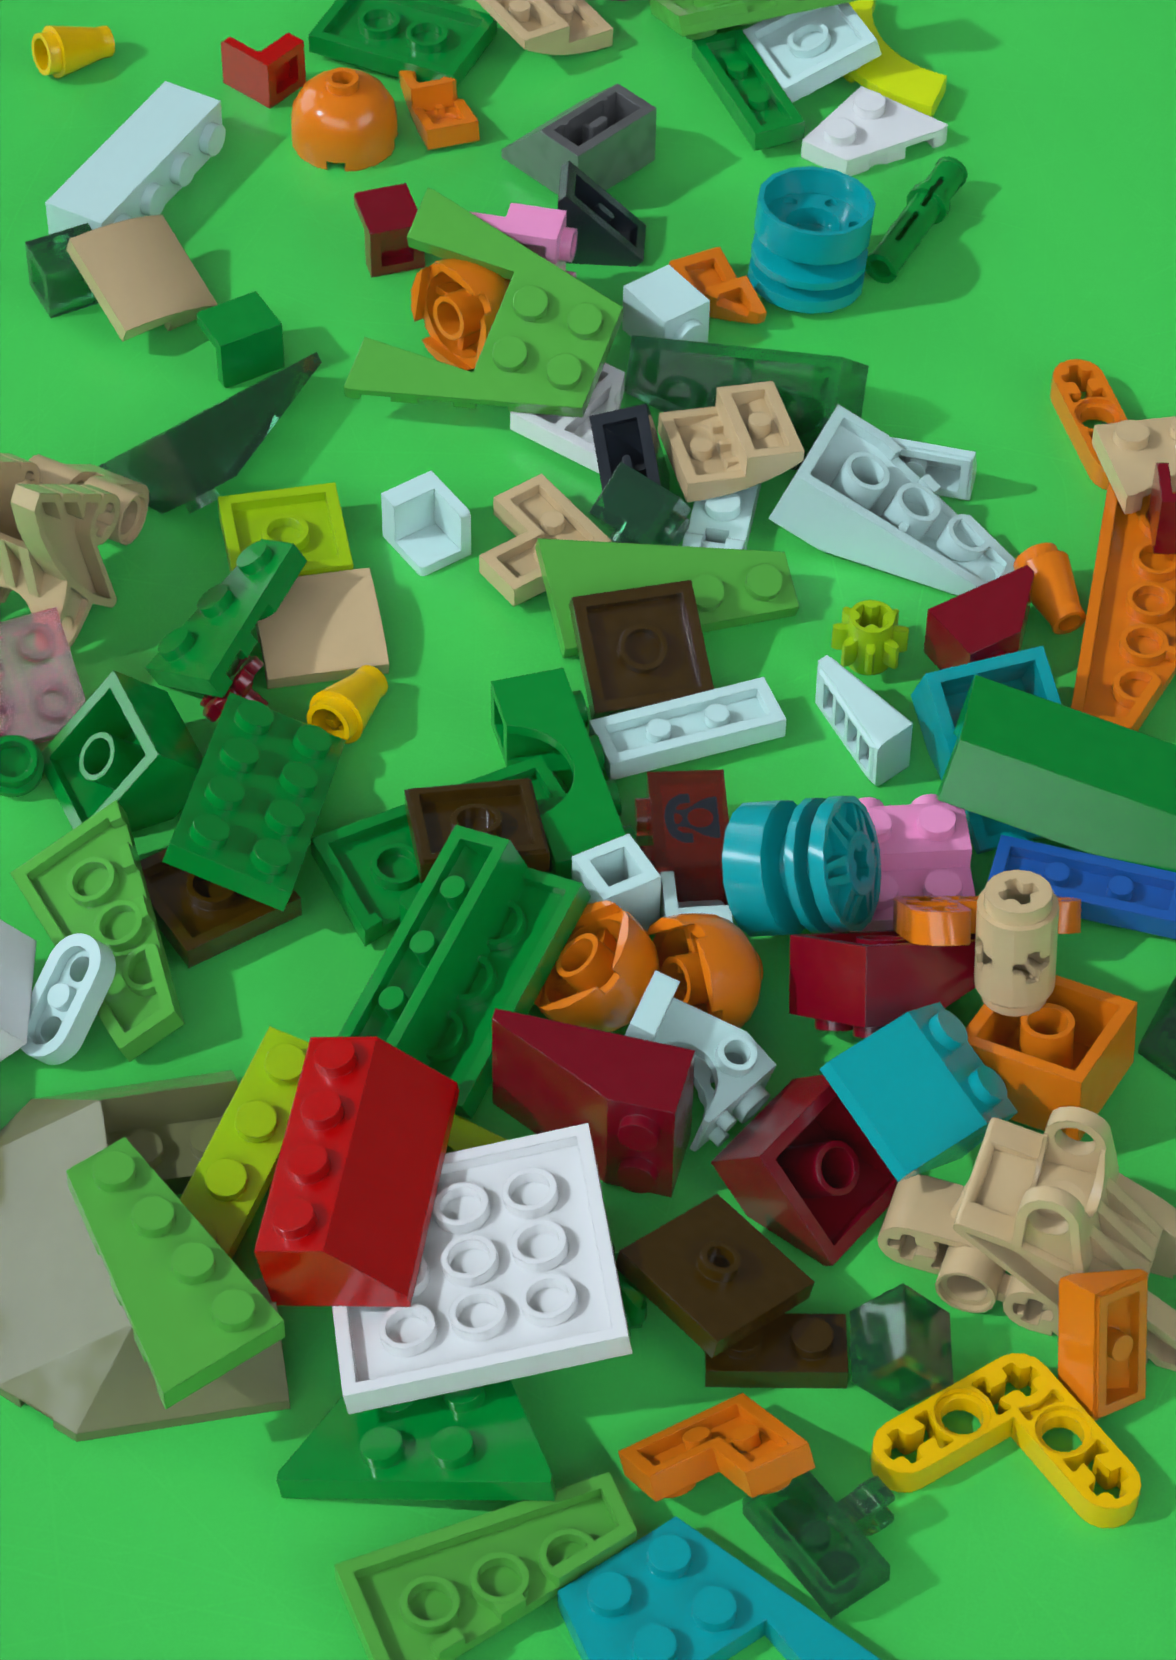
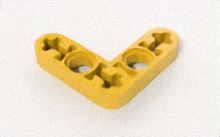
M1010 1353L999 1357L889 1420L877 1430L873 1438L871 1471L876 1481L882 1486L898 1493H911L922 1489L1011 1437L1074 1511L1088 1524L1099 1528H1116L1125 1525L1134 1517L1138 1506L1141 1478L1135 1466L1047 1366L1036 1357L1024 1353ZM1011 1383L1017 1389L1029 1386L1031 1388L1030 1396L1026 1397L1019 1390L1012 1391L1004 1396L1006 1384ZM999 1402L998 1412L996 1414L993 1405ZM952 1411H966L978 1418L981 1427L969 1434H958L945 1427L941 1419ZM1054 1428H1065L1078 1435L1082 1444L1070 1452H1060L1049 1447L1042 1438V1435ZM926 1430L928 1433L929 1440L924 1442V1435ZM897 1448L899 1452L906 1455L917 1450L916 1462L911 1463L904 1456L892 1460L891 1451ZM1094 1459L1093 1469L1091 1471L1087 1466ZM1095 1481L1105 1490L1113 1489L1117 1486L1120 1489L1119 1498L1115 1499L1108 1492L1101 1493L1098 1496L1094 1494Z

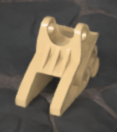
M0 453V604L6 602L12 590L20 594L28 604L32 614L33 627L36 628L34 642L37 652L56 659L65 654L75 642L92 604L110 608L115 606L117 598L97 546L102 545L107 539L128 545L137 538L146 520L149 490L142 483L93 464H63L40 454L26 460L10 453Z
M1073 1106L1059 1107L1053 1110L1044 1134L999 1118H991L970 1179L966 1185L963 1186L919 1174L898 1182L877 1238L879 1248L893 1261L908 1267L937 1274L938 1277L935 1282L936 1293L951 1307L964 1312L981 1313L993 1308L996 1300L1003 1302V1310L1008 1318L1018 1326L1052 1336L1053 1332L1058 1336L1059 1280L1063 1276L1074 1273L1142 1269L1148 1272V1278L1150 1273L1173 1279L1174 1274L1176 1275V1208L1161 1197L1120 1174L1110 1125L1098 1114ZM1061 1129H1079L1090 1135L1093 1141H1077L1068 1137ZM1148 1291L1146 1363L1150 1359L1156 1366L1176 1371V1310Z

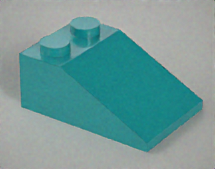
M1044 646L925 673L912 692L911 698L929 756L941 780L957 740L953 732L974 674L1061 704ZM965 810L970 840L977 854L997 850L1001 835L1029 841L1045 838Z

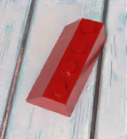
M310 1037L254 1249L272 1302H276L277 1306L411 1307L460 1091L457 1082L378 1037Z

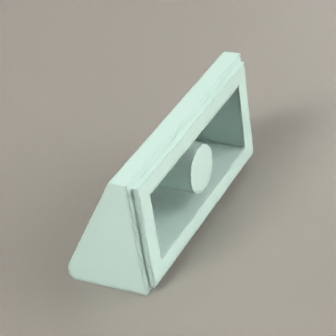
M891 437L903 449L898 457L920 478L929 474L941 486L937 495L970 500L977 472L976 452Z

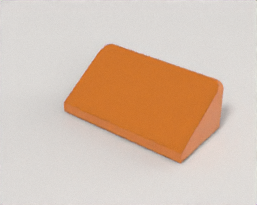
M1142 1269L1074 1273L1063 1276L1059 1280L1058 1380L1094 1421L1146 1398L1148 1272Z

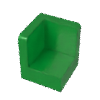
M256 291L197 313V325L216 348L218 380L225 388L285 367L282 323Z

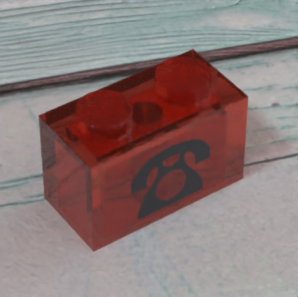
M724 770L647 772L646 798H635L636 836H648L649 845L639 846L659 874L660 872L674 871L678 902L720 900L724 905H728L723 885L722 870L724 836L729 823Z

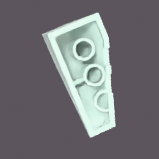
M839 404L768 518L818 550L957 596L1014 571L1013 565L1016 559L971 515H957L937 495L941 486L929 474L920 478L898 457L903 449L888 434Z

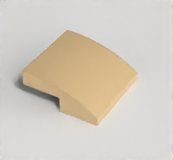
M476 0L524 50L547 55H571L612 46L613 28L585 0Z
M150 215L123 220L69 239L67 252L122 342L163 324L168 331L196 320L199 311L218 305L163 215Z
M773 381L717 387L716 405L713 407L659 413L658 433L686 502L720 497L753 487L788 471L804 461L805 451Z
M370 568L298 576L276 613L256 623L267 689L342 680L353 674L363 665L373 666L383 674L389 673V658Z

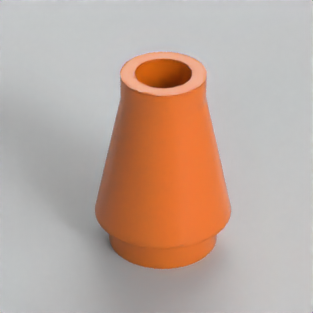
M1048 542L1036 544L1023 551L1016 558L1013 568L1017 570L1028 565L1034 571L1031 603L1049 622L1055 634L1062 635L1078 629L1085 622L1086 614L1080 603L1068 554L1058 550L1055 544Z

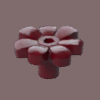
M249 655L245 659H235L231 669L226 673L232 680L231 686L223 698L204 695L200 703L204 708L203 715L211 722H215L220 717L230 692L248 700L261 702L267 706L268 702L252 689L254 676L264 663L256 655Z

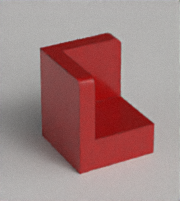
M288 32L262 51H256L232 37H228L221 42L223 83L271 109L304 86L306 82L304 41Z

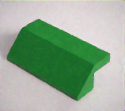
M974 674L953 732L957 740L936 795L937 800L1093 855L1176 872V744Z
M455 825L338 1037H378L457 1082L460 1091L455 1114L472 1119L492 1082V1017L495 1008L528 1015L586 908L591 895L581 882L528 868L509 839Z

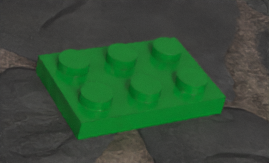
M336 0L308 34L309 52L400 78L399 71H415L417 82L433 81L442 77L455 78L456 87H458L497 35V21L490 14L441 0Z

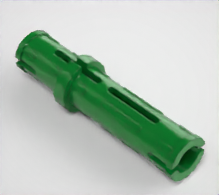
M953 157L940 158L926 180L912 188L907 195V206L890 226L873 252L869 253L865 270L871 278L880 283L893 282L902 266L918 247L932 225L943 221L950 211V200L958 189L964 185L968 177L967 169L962 162Z

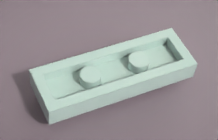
M764 677L589 720V735L597 734L601 741L605 761L604 770L609 780H616L784 737L786 733V717Z

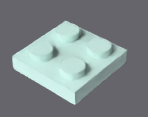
M849 3L765 19L743 30L792 103L882 55L877 39Z

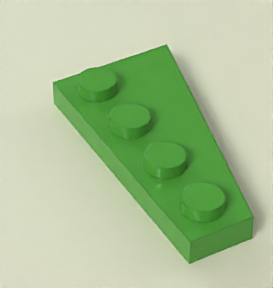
M542 538L537 539L535 546L562 658L579 655L569 609L571 597L691 580L702 633L796 616L799 609L785 552Z
M126 1137L66 1170L70 1193L94 1248L104 1262L110 1276L111 1287L119 1305L123 1306L134 1332L135 1342L144 1362L147 1361L156 1382V1390L165 1410L286 1337L284 1319Z
M610 1472L557 1489L555 1501H521L334 1564L335 1581L368 1660H454L558 1595V1590L636 1542V1526Z

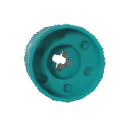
M815 166L788 168L772 174L761 184L757 200L754 223L755 234L748 270V278L754 290L767 302L786 310L808 314L834 312L851 305L861 295L868 257L867 247L869 246L876 205L870 190L854 177L834 169Z
M832 796L827 799L805 798L799 805L793 800L742 803L732 813L725 831L722 851L723 885L729 909L738 927L750 937L801 934L805 928L811 933L862 931L872 921L879 902L882 877L880 847L875 825L866 806L855 796Z

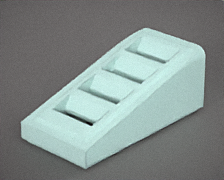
M826 655L818 660L815 703L866 777L875 786H880L909 766L913 723L832 657L830 658Z

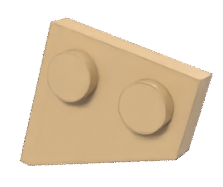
M1176 416L1144 420H1124L1117 423L1094 425L1093 448L1124 514H1131L1140 510L1143 497L1151 494L1156 463H1169L1172 491H1176Z

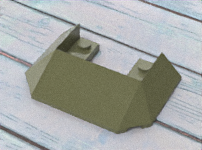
M232 1070L34 1098L0 1130V1395L20 1408L26 1403L53 1420L55 1429L76 1442L290 1409L282 1341L280 1340L165 1410L156 1390V1382L147 1361L144 1362L135 1342L134 1332L123 1306L119 1305L111 1287L110 1276L104 1262L94 1248L68 1188L67 1169L126 1137L175 1195L183 1194L238 1088V1082ZM264 1278L250 1280L277 1311V1304L271 1301Z

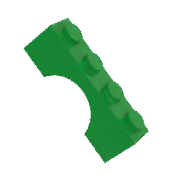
M564 668L491 681V725L506 767L541 755L567 794L555 807L540 815L550 852V871L546 873L572 880V856L626 834H630L637 843L632 825L622 826L619 816H621L622 807L615 780H605L602 771L605 768L601 741L597 734L588 735L586 730L588 714L584 696L580 690L572 692Z

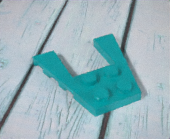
M676 1516L558 1590L557 1607L582 1660H728L764 1635L786 1660H881Z

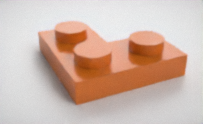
M744 1393L736 1395L618 1451L625 1476L655 1502L664 1498L682 1496L691 1491L697 1482L718 1472L723 1474L751 1498H754L760 1494L778 1492L787 1487L793 1478L816 1468L809 1442Z

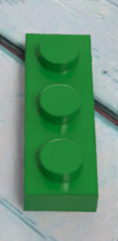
M742 29L692 40L693 60L754 151L804 139V119Z

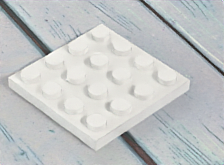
M588 1123L445 1154L411 1307L332 1306L342 1394L348 1414L633 1354L593 1140Z

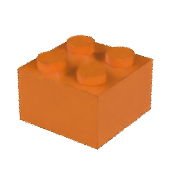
M1056 975L1053 993L1048 997L1040 1010L1030 1015L1018 1017L1001 1015L983 1004L966 1027L968 1042L984 1065L993 1069L1005 1083L1008 1093L1007 1097L1018 1111L1010 1120L1045 1131L1052 1111L1059 1107H1079L1096 1114L1103 1108L1134 1062L1138 1002ZM1075 1128L1061 1129L1064 1134L1077 1141H1080L1085 1134L1084 1131Z

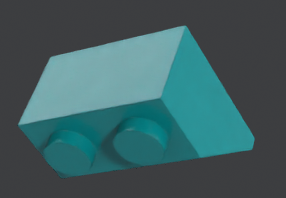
M940 1002L906 1012L834 1057L819 1069L897 1182L963 1158L983 1141L991 1118L995 1117L1008 1121L1018 1113L1007 1097V1088L1001 1077L993 1069L984 1065L969 1044L968 1034L962 1022L953 1013L945 1010Z

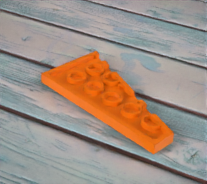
M1108 482L1071 708L1138 731L1176 674V554H1153L1148 515L1151 494L1143 497L1140 510L1135 513L1124 514L1110 482Z

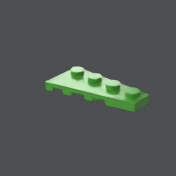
M116 799L13 870L10 874L55 946L69 935L83 933L105 944L113 952L116 962L114 979L97 1014L119 1050L130 1062L185 1023L128 816Z

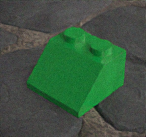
M114 670L42 751L44 773L73 829L116 799L127 813L132 832L174 819L186 803L203 760L198 747L168 692Z

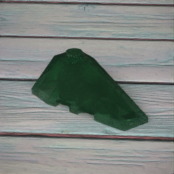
M632 335L624 392L663 412L715 406L717 387L773 381L803 446L805 459L838 404L861 418L869 366L840 356ZM802 462L799 463V464H797L796 466L792 467V468L789 469V470H795V471H797V470L799 469L800 465L802 464Z
M317 352L178 423V425L119 454L98 467L146 485L149 490L148 506L159 513H166L184 504L190 514L220 497L216 487L237 476L322 362Z

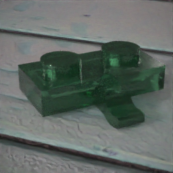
M810 1471L793 1478L787 1487L778 1492L760 1494L754 1498L748 1495L742 1499L743 1515L830 1618H833L890 1580V1564L866 1537L883 1530L894 1520V1514L887 1506L895 1501V1495L878 1476L867 1479L838 1502L830 1496Z

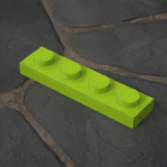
M269 1026L180 1198L185 1207L231 1259H233L273 1180L309 1044L308 1041Z

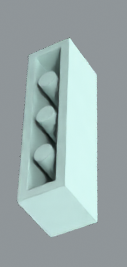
M165 81L45 202L50 246L67 252L69 239L85 232L123 220L160 215L167 202L182 187L187 186L192 181L195 173L222 149L226 131L222 125L221 101Z

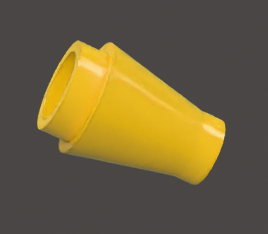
M47 25L42 32L34 34L32 38V54L37 69L42 75L52 74L55 78L64 77L100 59L112 57L115 53L114 37L110 28L106 25L98 27Z
M361 666L353 674L321 690L312 697L307 712V724L321 727L327 733L346 740L345 744L357 741L379 700L388 690L386 677L379 669L373 666Z

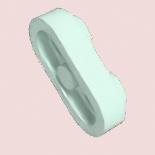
M76 933L65 937L53 948L32 990L27 1044L21 1047L23 1052L48 1065L62 1064L78 1052L114 979L116 962L114 954L108 946L87 934Z

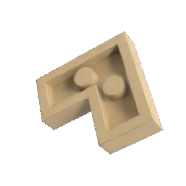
M541 473L493 497L494 515L516 537L479 555V573L515 607L546 591L535 549L538 538L612 542V540Z

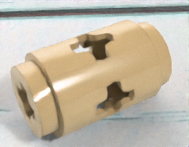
M1010 870L994 875L986 883L984 890L979 894L977 900L975 988L981 995L983 1003L990 1010L1006 1016H1025L1040 1010L1048 997L1053 993L1055 987L1059 921L1058 898L1054 894L1050 883L1041 875L1031 871Z

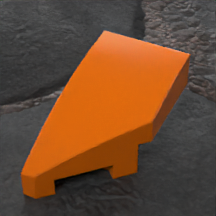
M399 71L400 86L417 131L428 150L480 141L478 120L465 100L457 98L455 78L442 77L438 80L417 82L415 71Z
M720 246L669 262L673 269L710 300L709 317L749 324L765 322L767 311L747 275L737 278Z

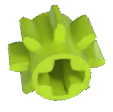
M864 600L856 603L852 608L845 606L842 610V623L833 624L831 648L842 650L841 665L843 667L848 666L854 672L862 675H877L884 672L888 667L896 669L898 667L899 652L907 651L909 627L898 625L899 610L892 609L887 604L877 600Z

